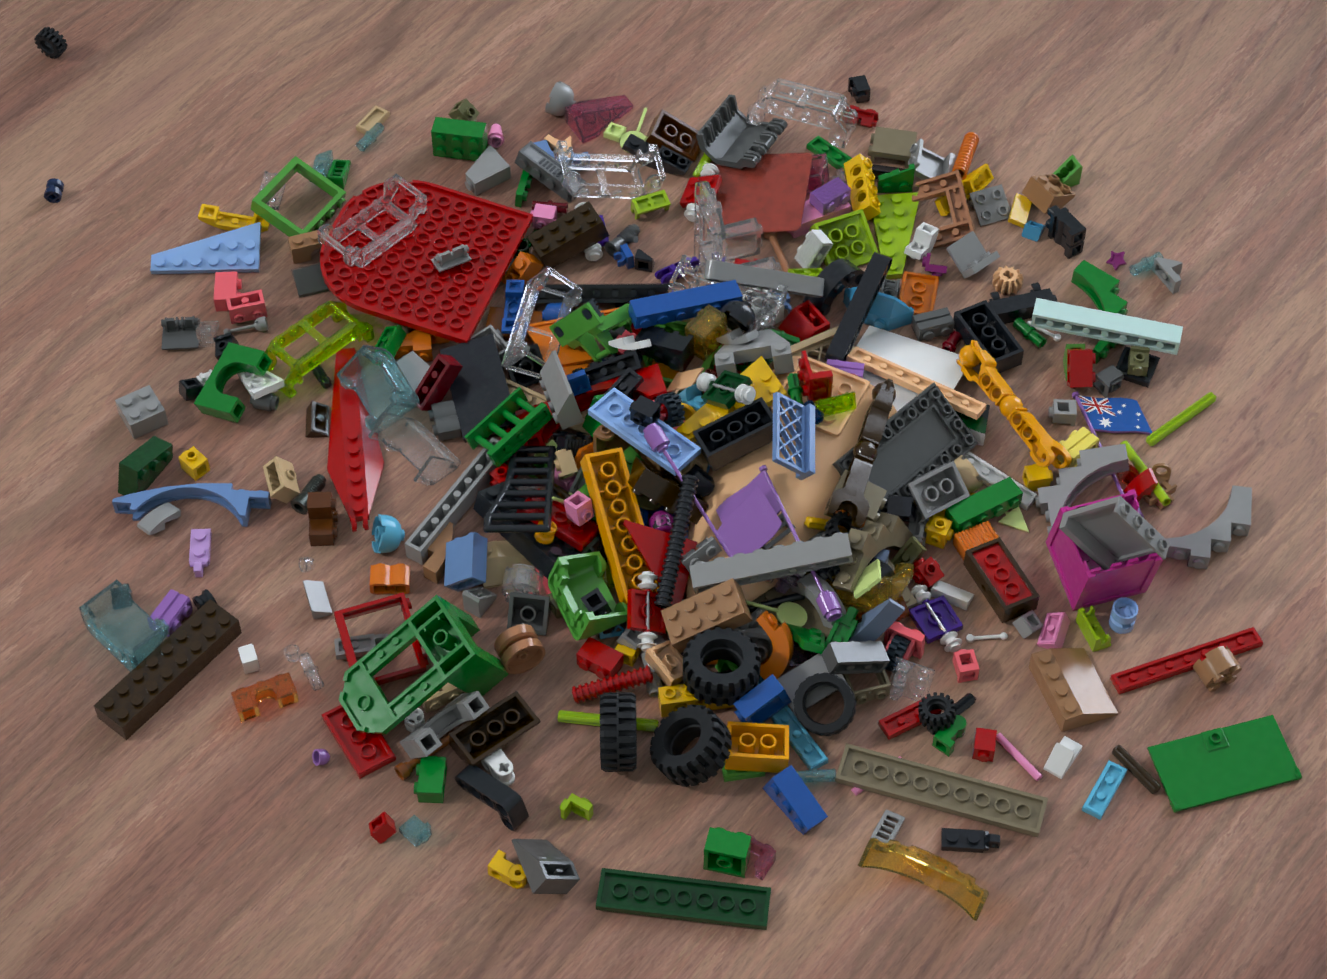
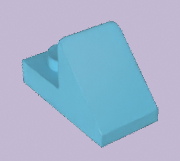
M696 384L678 394L682 403L692 406L696 411L706 404L702 400L701 391L697 388Z

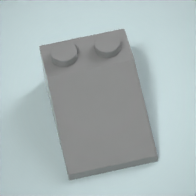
M954 461L943 464L907 484L923 519H927L970 496Z

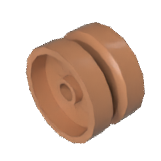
M520 624L508 628L496 638L494 643V649L498 657L501 658L503 666L510 674H520L531 670L545 656L544 646L538 640V635L534 628L528 624Z

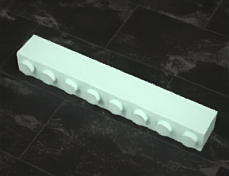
M1036 298L1031 326L1129 346L1148 347L1150 350L1174 355L1178 353L1183 326Z

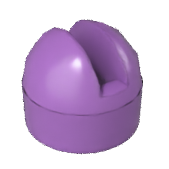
M315 749L312 754L313 763L316 766L327 764L330 760L328 751L326 749Z

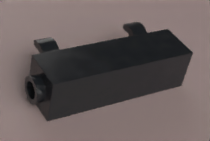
M1037 282L1031 284L1033 289L1025 294L1000 299L997 291L990 293L992 298L989 299L988 303L1002 322L1007 324L1014 322L1019 317L1022 320L1032 318L1036 298L1057 302L1056 295L1052 294L1050 288L1041 290L1040 284Z

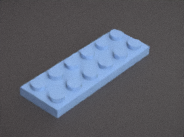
M614 387L588 409V415L671 474L677 475L663 452L652 451L644 438L643 430L646 427L637 425L630 420L629 408L633 400ZM658 419L656 424L661 426L670 441L669 448L666 451L678 470L681 471L701 453V448Z

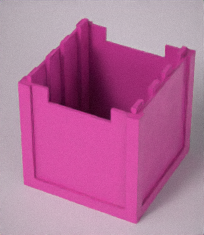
M1135 489L1129 490L1125 494L1073 507L1065 506L1060 508L1047 537L1046 545L1073 611L1114 601L1121 597L1145 593L1157 573L1163 559L1156 552L1113 563L1109 569L1103 570L1059 529L1064 512L1121 496L1137 511L1139 503Z

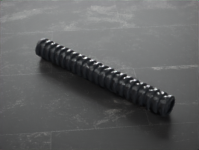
M683 475L681 478L683 480L680 483L682 487L679 488V499L676 501L678 505H675V517L672 519L674 522L671 523L673 528L670 529L671 534L668 537L670 540L667 542L669 546L666 547V558L663 560L665 564L662 565V576L659 578L661 582L658 583V594L655 596L657 600L654 601V604L660 608H668L672 606L670 602H673V590L676 588L674 584L677 583V572L680 570L678 566L681 565V554L684 552L682 548L685 547L683 542H686V530L689 529L687 524H690V513L693 510L691 507L694 506L692 501L695 500L694 495L697 492L695 489L698 487L696 483L699 482V479L693 475Z

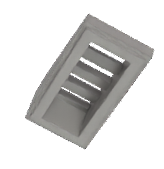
M886 809L870 837L869 845L889 853L905 817ZM887 817L897 820L898 823L888 820ZM887 823V824H889V825L894 826L895 828L893 829V828H891V827H889V826H886V825H884V824ZM882 829L891 832V834L882 831ZM879 834L882 835V836H885V837H887V838H889V839L886 840V839H884V838H882V837H879Z

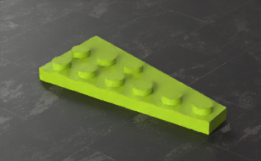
M918 192L877 195L880 201L881 213L872 218L878 251L880 254L893 259L886 279H900L903 276L907 257L904 251L911 241L919 201H912V195L917 196Z

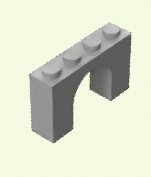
M479 691L461 694L399 743L411 759L427 757L442 745L439 739L444 734L465 721L476 719L490 707Z

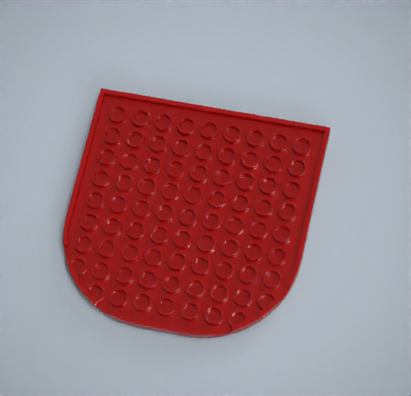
M400 180L379 183L364 189L362 194L356 198H351L340 211L321 246V274L329 290L340 301L355 310L450 341L467 343L470 341L533 221V214L426 181L400 182ZM461 244L468 245L469 251L467 253L472 258L468 262L439 272L431 261L438 253L440 254L448 250L451 252L453 248Z

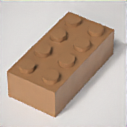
M733 578L661 610L671 645L680 653L684 652V649L687 648V643L691 639L693 640L695 635L698 633L703 634L704 630H715V627H721V629L728 627L734 630L753 621L742 587Z

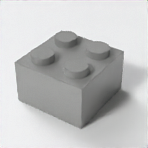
M150 385L115 400L118 413L134 439L168 424L165 409Z

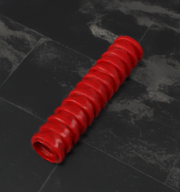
M645 665V668L639 667V670L635 668L632 672L628 670L625 674L624 672H621V675L615 674V677L609 676L608 679L604 677L601 681L597 679V682L591 681L590 684L584 683L583 686L580 684L577 688L573 686V698L575 703L580 704V701L586 702V699H589V701L593 697L597 699L603 693H614L618 690L621 692L624 688L628 690V687L635 688V685L639 687L642 683L644 685L647 682L653 683V675L650 666Z

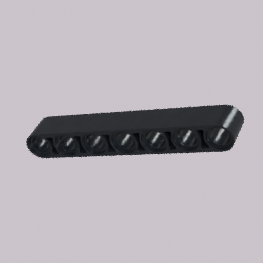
M878 252L873 253L829 345L825 361L827 359L846 361L847 355L851 352L891 267L893 260L891 257Z

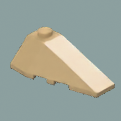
M508 541L487 542L486 583H483V587L488 589L503 586L509 583V580L517 576L521 577L525 575V572L535 567Z

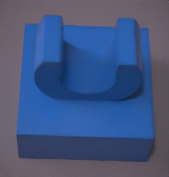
M627 243L620 245L621 252L613 254L614 260L620 259L617 261L618 267L626 265L628 269L634 268V255Z

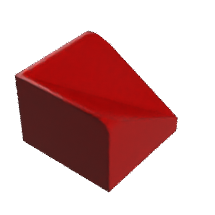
M385 811L369 823L371 836L380 844L397 832L395 821Z

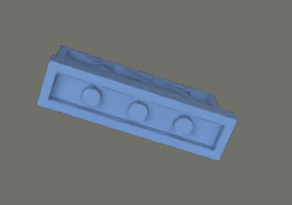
M779 392L773 393L772 461L795 472L796 478L799 480L815 474V406L810 403L804 406ZM780 401L784 404L785 410H783ZM786 411H788L793 421L790 422L788 416L785 413ZM780 416L785 423L784 427L780 421ZM786 428H788L789 432L792 435L791 439L785 430ZM780 433H781L782 437H783L784 440H785V443H784V444H783L782 440L780 439ZM785 445H788L789 449L791 450V452H792V455H791V456H790L789 452L787 451ZM779 450H781L785 459L779 457Z

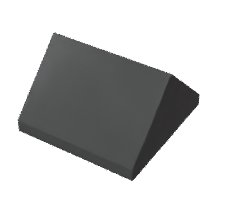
M320 263L291 269L299 298L330 291L322 277Z
M510 592L507 629L520 624H528L534 628L537 635L546 636L551 614L550 596Z

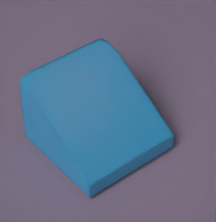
M1029 220L1024 225L1022 237L1037 242L1046 226Z

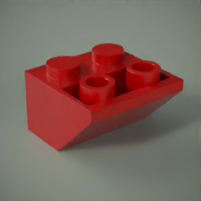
M808 300L794 307L778 328L786 332V334L798 337L801 342L830 330V322Z

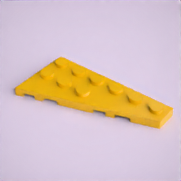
M762 356L740 374L750 377L753 383L750 386L754 387L756 391L754 401L762 397L767 406L770 407L773 405V393L779 392L788 397L786 390ZM736 401L735 405L727 410L706 403L681 424L676 431L694 443L696 440L693 431L745 406V404Z

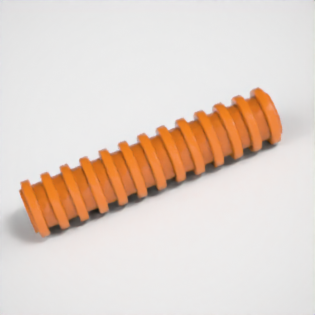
M974 132L965 134L951 171L959 170L962 180L967 176L979 142V136Z

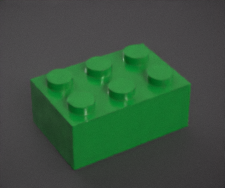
M435 117L431 130L433 156L477 161L488 148L487 123Z

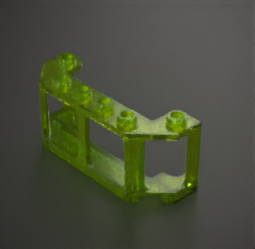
M328 300L271 340L265 351L272 360L267 371L270 372L276 366V356L291 368L284 380L285 386L279 390L287 397L292 398L297 394V391L294 390V385L296 383L301 385L303 383L302 377L355 339L361 342L363 337V340L367 343L373 340V326L368 322H360L347 311L345 303ZM330 315L335 323L345 318L349 321L347 325L330 337H324L314 328ZM306 332L319 342L316 347L299 359H294L284 350L285 347Z

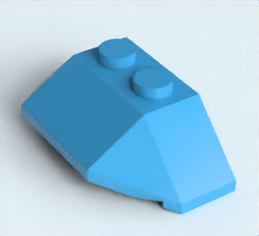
M857 287L845 288L843 303L846 308H848ZM878 292L864 324L890 331L911 324L914 309L908 307L897 297Z

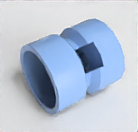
M1121 597L1113 603L1108 622L1114 632L1126 634L1133 630L1139 610L1134 600Z

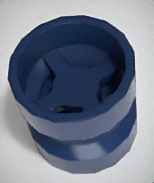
M56 178L49 179L46 184L44 198L51 203L60 202L64 183Z

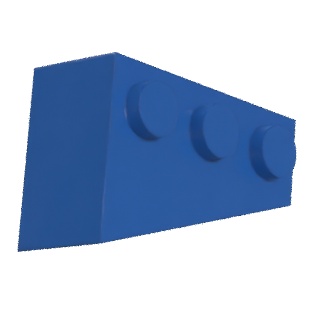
M792 765L772 777L762 788L791 820L796 830L800 831L803 835L828 817Z

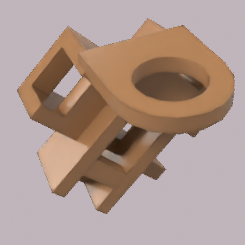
M1157 463L1152 467V470L1160 486L1166 489L1164 491L1171 499L1169 504L1171 505L1174 501L1171 494L1176 491L1177 485L1171 486L1168 483L1171 467L1165 463ZM1161 467L1167 469V471L1159 472L1156 469ZM1153 492L1151 495H1143L1142 497L1150 506L1155 504L1160 510L1169 506H1163Z

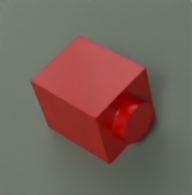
M976 727L972 759L981 762H993L997 730Z

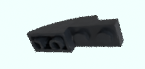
M633 134L629 135L622 147L623 150L637 157L636 162L665 173L685 175L693 163L690 159L663 145L659 149Z

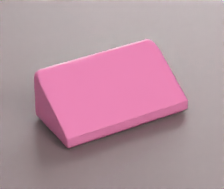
M1065 612L1047 613L1037 643L1039 647L1046 649L1062 648L1070 624V619Z

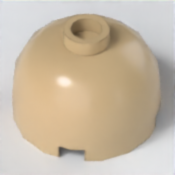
M963 455L954 460L969 493H973L983 486V481L978 482L976 478L979 476L977 470L967 458L963 460Z

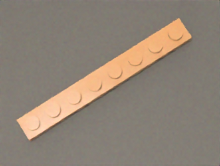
M857 346L847 355L846 361L865 363L864 370L886 380L891 379L893 383L917 394L935 382L955 411L975 420L986 410L987 404Z

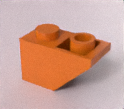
M520 251L501 281L506 285V280H525V284L536 278L544 264L533 254Z

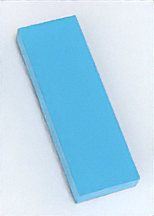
M1109 760L1084 803L1082 811L1101 820L1128 769Z

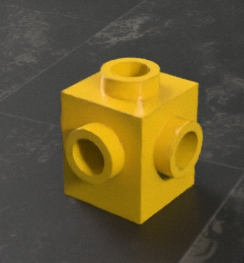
M934 515L932 521H928L925 526L924 532L927 533L925 543L944 549L947 541L951 540L954 530L951 529L952 521Z

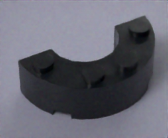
M843 258L833 261L817 276L824 278L823 297L805 296L803 303L810 300L822 315H827L830 312L835 297L845 287H858L864 271Z

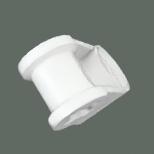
M502 749L497 750L481 761L484 768L494 778L507 786L514 783L513 764L505 756Z

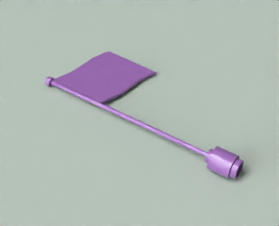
M656 423L648 425L643 430L647 443L653 452L664 453L679 479L683 481L680 471L666 451L670 443L661 426H658ZM758 484L749 497L729 514L718 530L715 529L696 497L694 503L728 557H733L737 553H753L754 550L761 549L775 536L782 525L781 520Z
M766 465L759 467L760 473L748 485L728 497L716 509L721 523H723L729 514L749 497L758 484L776 514L782 511L795 540L800 541L767 473ZM815 570L811 571L821 592L816 599V603L823 617L828 622L838 620L842 616V608L835 593L828 590L824 591Z

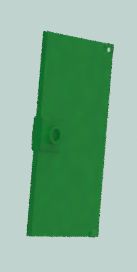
M1273 715L1223 728L1220 727L1147 748L1174 813L1302 779L1301 772Z

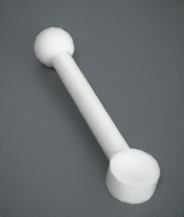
M1035 327L1037 330L1053 337L1054 341L1058 342L1061 340L1060 334H1053L1043 328Z
M1006 632L984 636L968 634L966 641L972 643L974 640L997 638L1006 640L1008 635Z

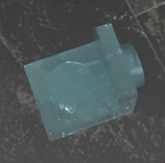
M415 815L399 827V832L416 848L421 843L427 842L432 835L431 825L428 822L424 824Z

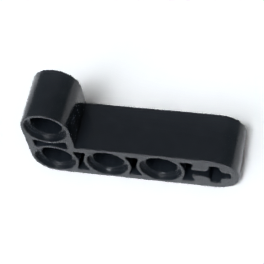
M469 764L455 776V781L463 790L497 811L502 822L509 830L514 831L529 817L523 799L516 791L477 766Z

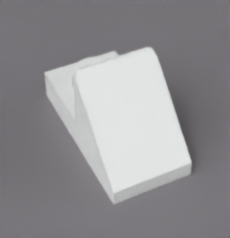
M1064 736L1060 743L1055 744L1043 769L1062 779L1081 752L1083 746Z

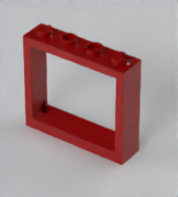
M404 592L334 612L335 622L349 668L357 660L345 620L400 605L404 621H406L411 616L409 610L412 609L409 598L405 597ZM418 639L412 643L418 665L374 677L378 685L426 672V665H429L426 653H422V645Z

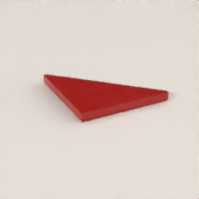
M624 520L623 525L629 532L633 543L643 556L648 569L658 576L656 581L660 583L659 578L662 576V565L665 564L663 560L666 558L665 553L667 552L666 547L669 546L667 542L670 540L668 538L670 533ZM686 538V542H683L685 547L682 548L684 552L681 556L692 549L696 550L697 541ZM682 563L678 566L680 570L677 572V583L674 584L676 588L673 590V602H670L672 605L682 601L689 576L688 570Z

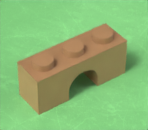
M331 227L287 237L293 263L310 261L311 253L321 248Z

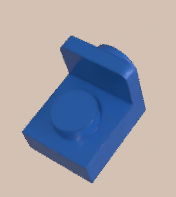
M584 369L566 375L574 396L592 390Z

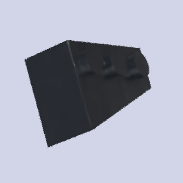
M649 326L641 329L635 338V342L650 339L652 346L636 350L641 351L643 356L652 358L657 363L669 366L672 370L684 372L694 358V335L682 336L679 335V331L669 333L665 332V328Z

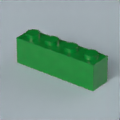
M1008 477L946 508L944 518L952 521L951 529L956 534L994 517H999L1010 509L1017 508L1021 504L1023 492L1012 478Z

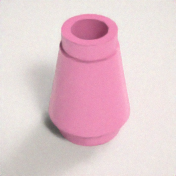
M493 124L488 134V143L493 148H498L504 143L502 129L499 124Z

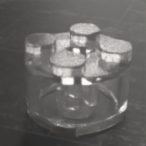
M513 564L512 568L506 567L501 588L505 601L509 603L510 592L541 595L544 580L543 572L539 571L538 573L534 571L535 567L526 564Z

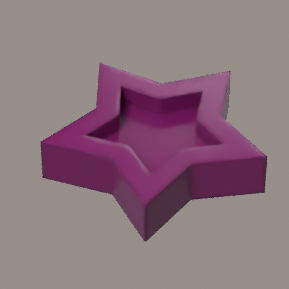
M1111 251V258L1106 263L1113 265L1115 271H1117L1121 265L1127 264L1124 260L1125 252L1115 253Z

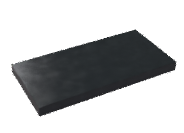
M493 333L470 340L467 343H460L440 350L441 354L451 355L463 366L451 385L450 391L465 443L467 441L464 436L510 395ZM506 420L499 427L507 430L508 428H514L516 425Z

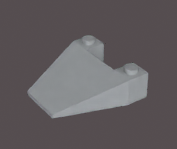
M771 329L758 331L759 336L747 343L738 345L724 344L714 355L717 376L719 377L724 370L737 373L736 364L756 361L760 356L764 359L773 358L776 375L794 372L790 342Z

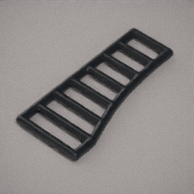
M521 446L510 456L503 487L484 516L483 531L485 533H542L551 530L555 475L554 460H556L555 446ZM548 453V457H518V454ZM517 464H548L547 468H516ZM514 475H547V478L514 479ZM546 486V490H510V487ZM505 498H545V501L503 502ZM498 509H544V513L496 512ZM492 521H543V525L491 524Z

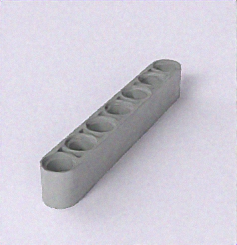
M715 260L706 261L704 279L721 283L736 280L738 286L814 298L823 297L824 278Z

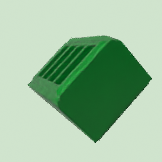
M334 159L326 178L344 190L351 161Z

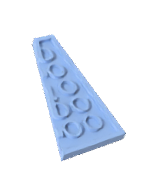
M261 222L151 255V274L259 272Z

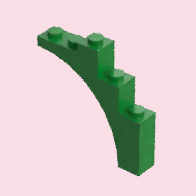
M1083 260L1073 270L1071 282L1092 299L1098 310L1127 315L1128 310L1126 308L1128 302L1117 296L1120 291L1118 288L1120 280ZM1099 340L1093 349V353L1096 355L1095 363L1097 364L1101 359L1104 360L1111 348H1116L1118 343Z

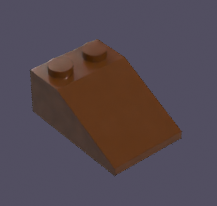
M663 109L654 118L644 140L659 149L663 145L693 162L700 151L696 138L698 130Z

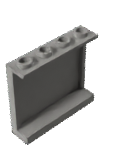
M1121 496L1064 512L1059 527L1103 570L1109 569L1113 563L1155 552L1164 560L1166 559L1170 544Z

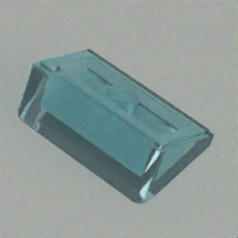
M332 150L320 153L315 157L313 169L327 177L333 162Z

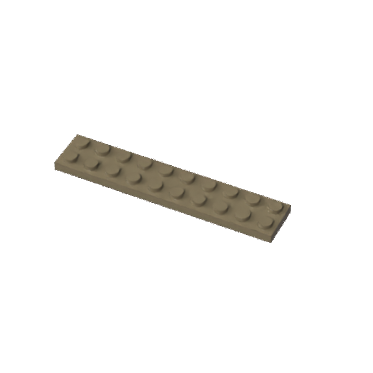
M847 743L835 777V782L1034 837L1039 836L1048 801L1046 797Z

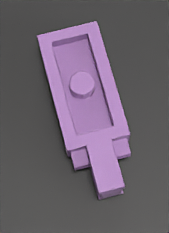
M191 529L189 564L190 567H194L195 578L203 577L204 567L210 565L211 529Z

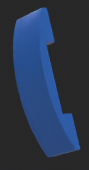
M506 280V298L501 334H520L525 280Z

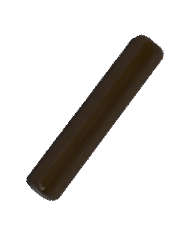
M1117 745L1113 749L1112 754L1151 794H1155L1160 790L1161 785L1121 745Z

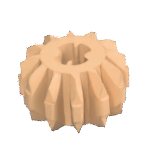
M1005 265L1004 268L999 267L994 272L993 287H995L996 291H1001L1002 295L1007 293L1010 296L1011 292L1016 294L1022 288L1023 275L1020 274V269L1014 270V266L1008 268Z

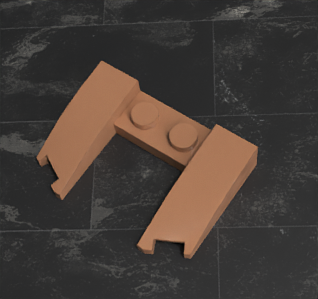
M959 170L915 183L919 187L917 196L912 195L913 202L947 196L953 224L939 228L933 248L950 246L971 231L975 233Z

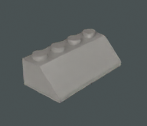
M554 350L540 371L542 380L539 382L555 423H560L563 430L584 421L556 350Z

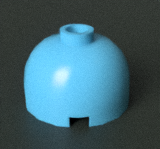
M378 514L375 517L372 526V535H375L376 541H372L373 551L375 553H390L399 547L401 541H404L405 531L401 528L399 521L393 516Z

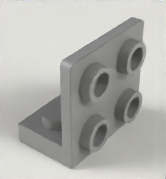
M974 231L966 234L946 248L964 279L976 274L1000 257L997 251L991 254L989 251L986 252Z

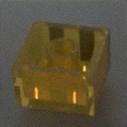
M709 304L704 309H701L693 321L688 322L685 327L686 336L689 334L694 335V355L703 361H706L722 344L717 342L716 338L728 332L726 314Z

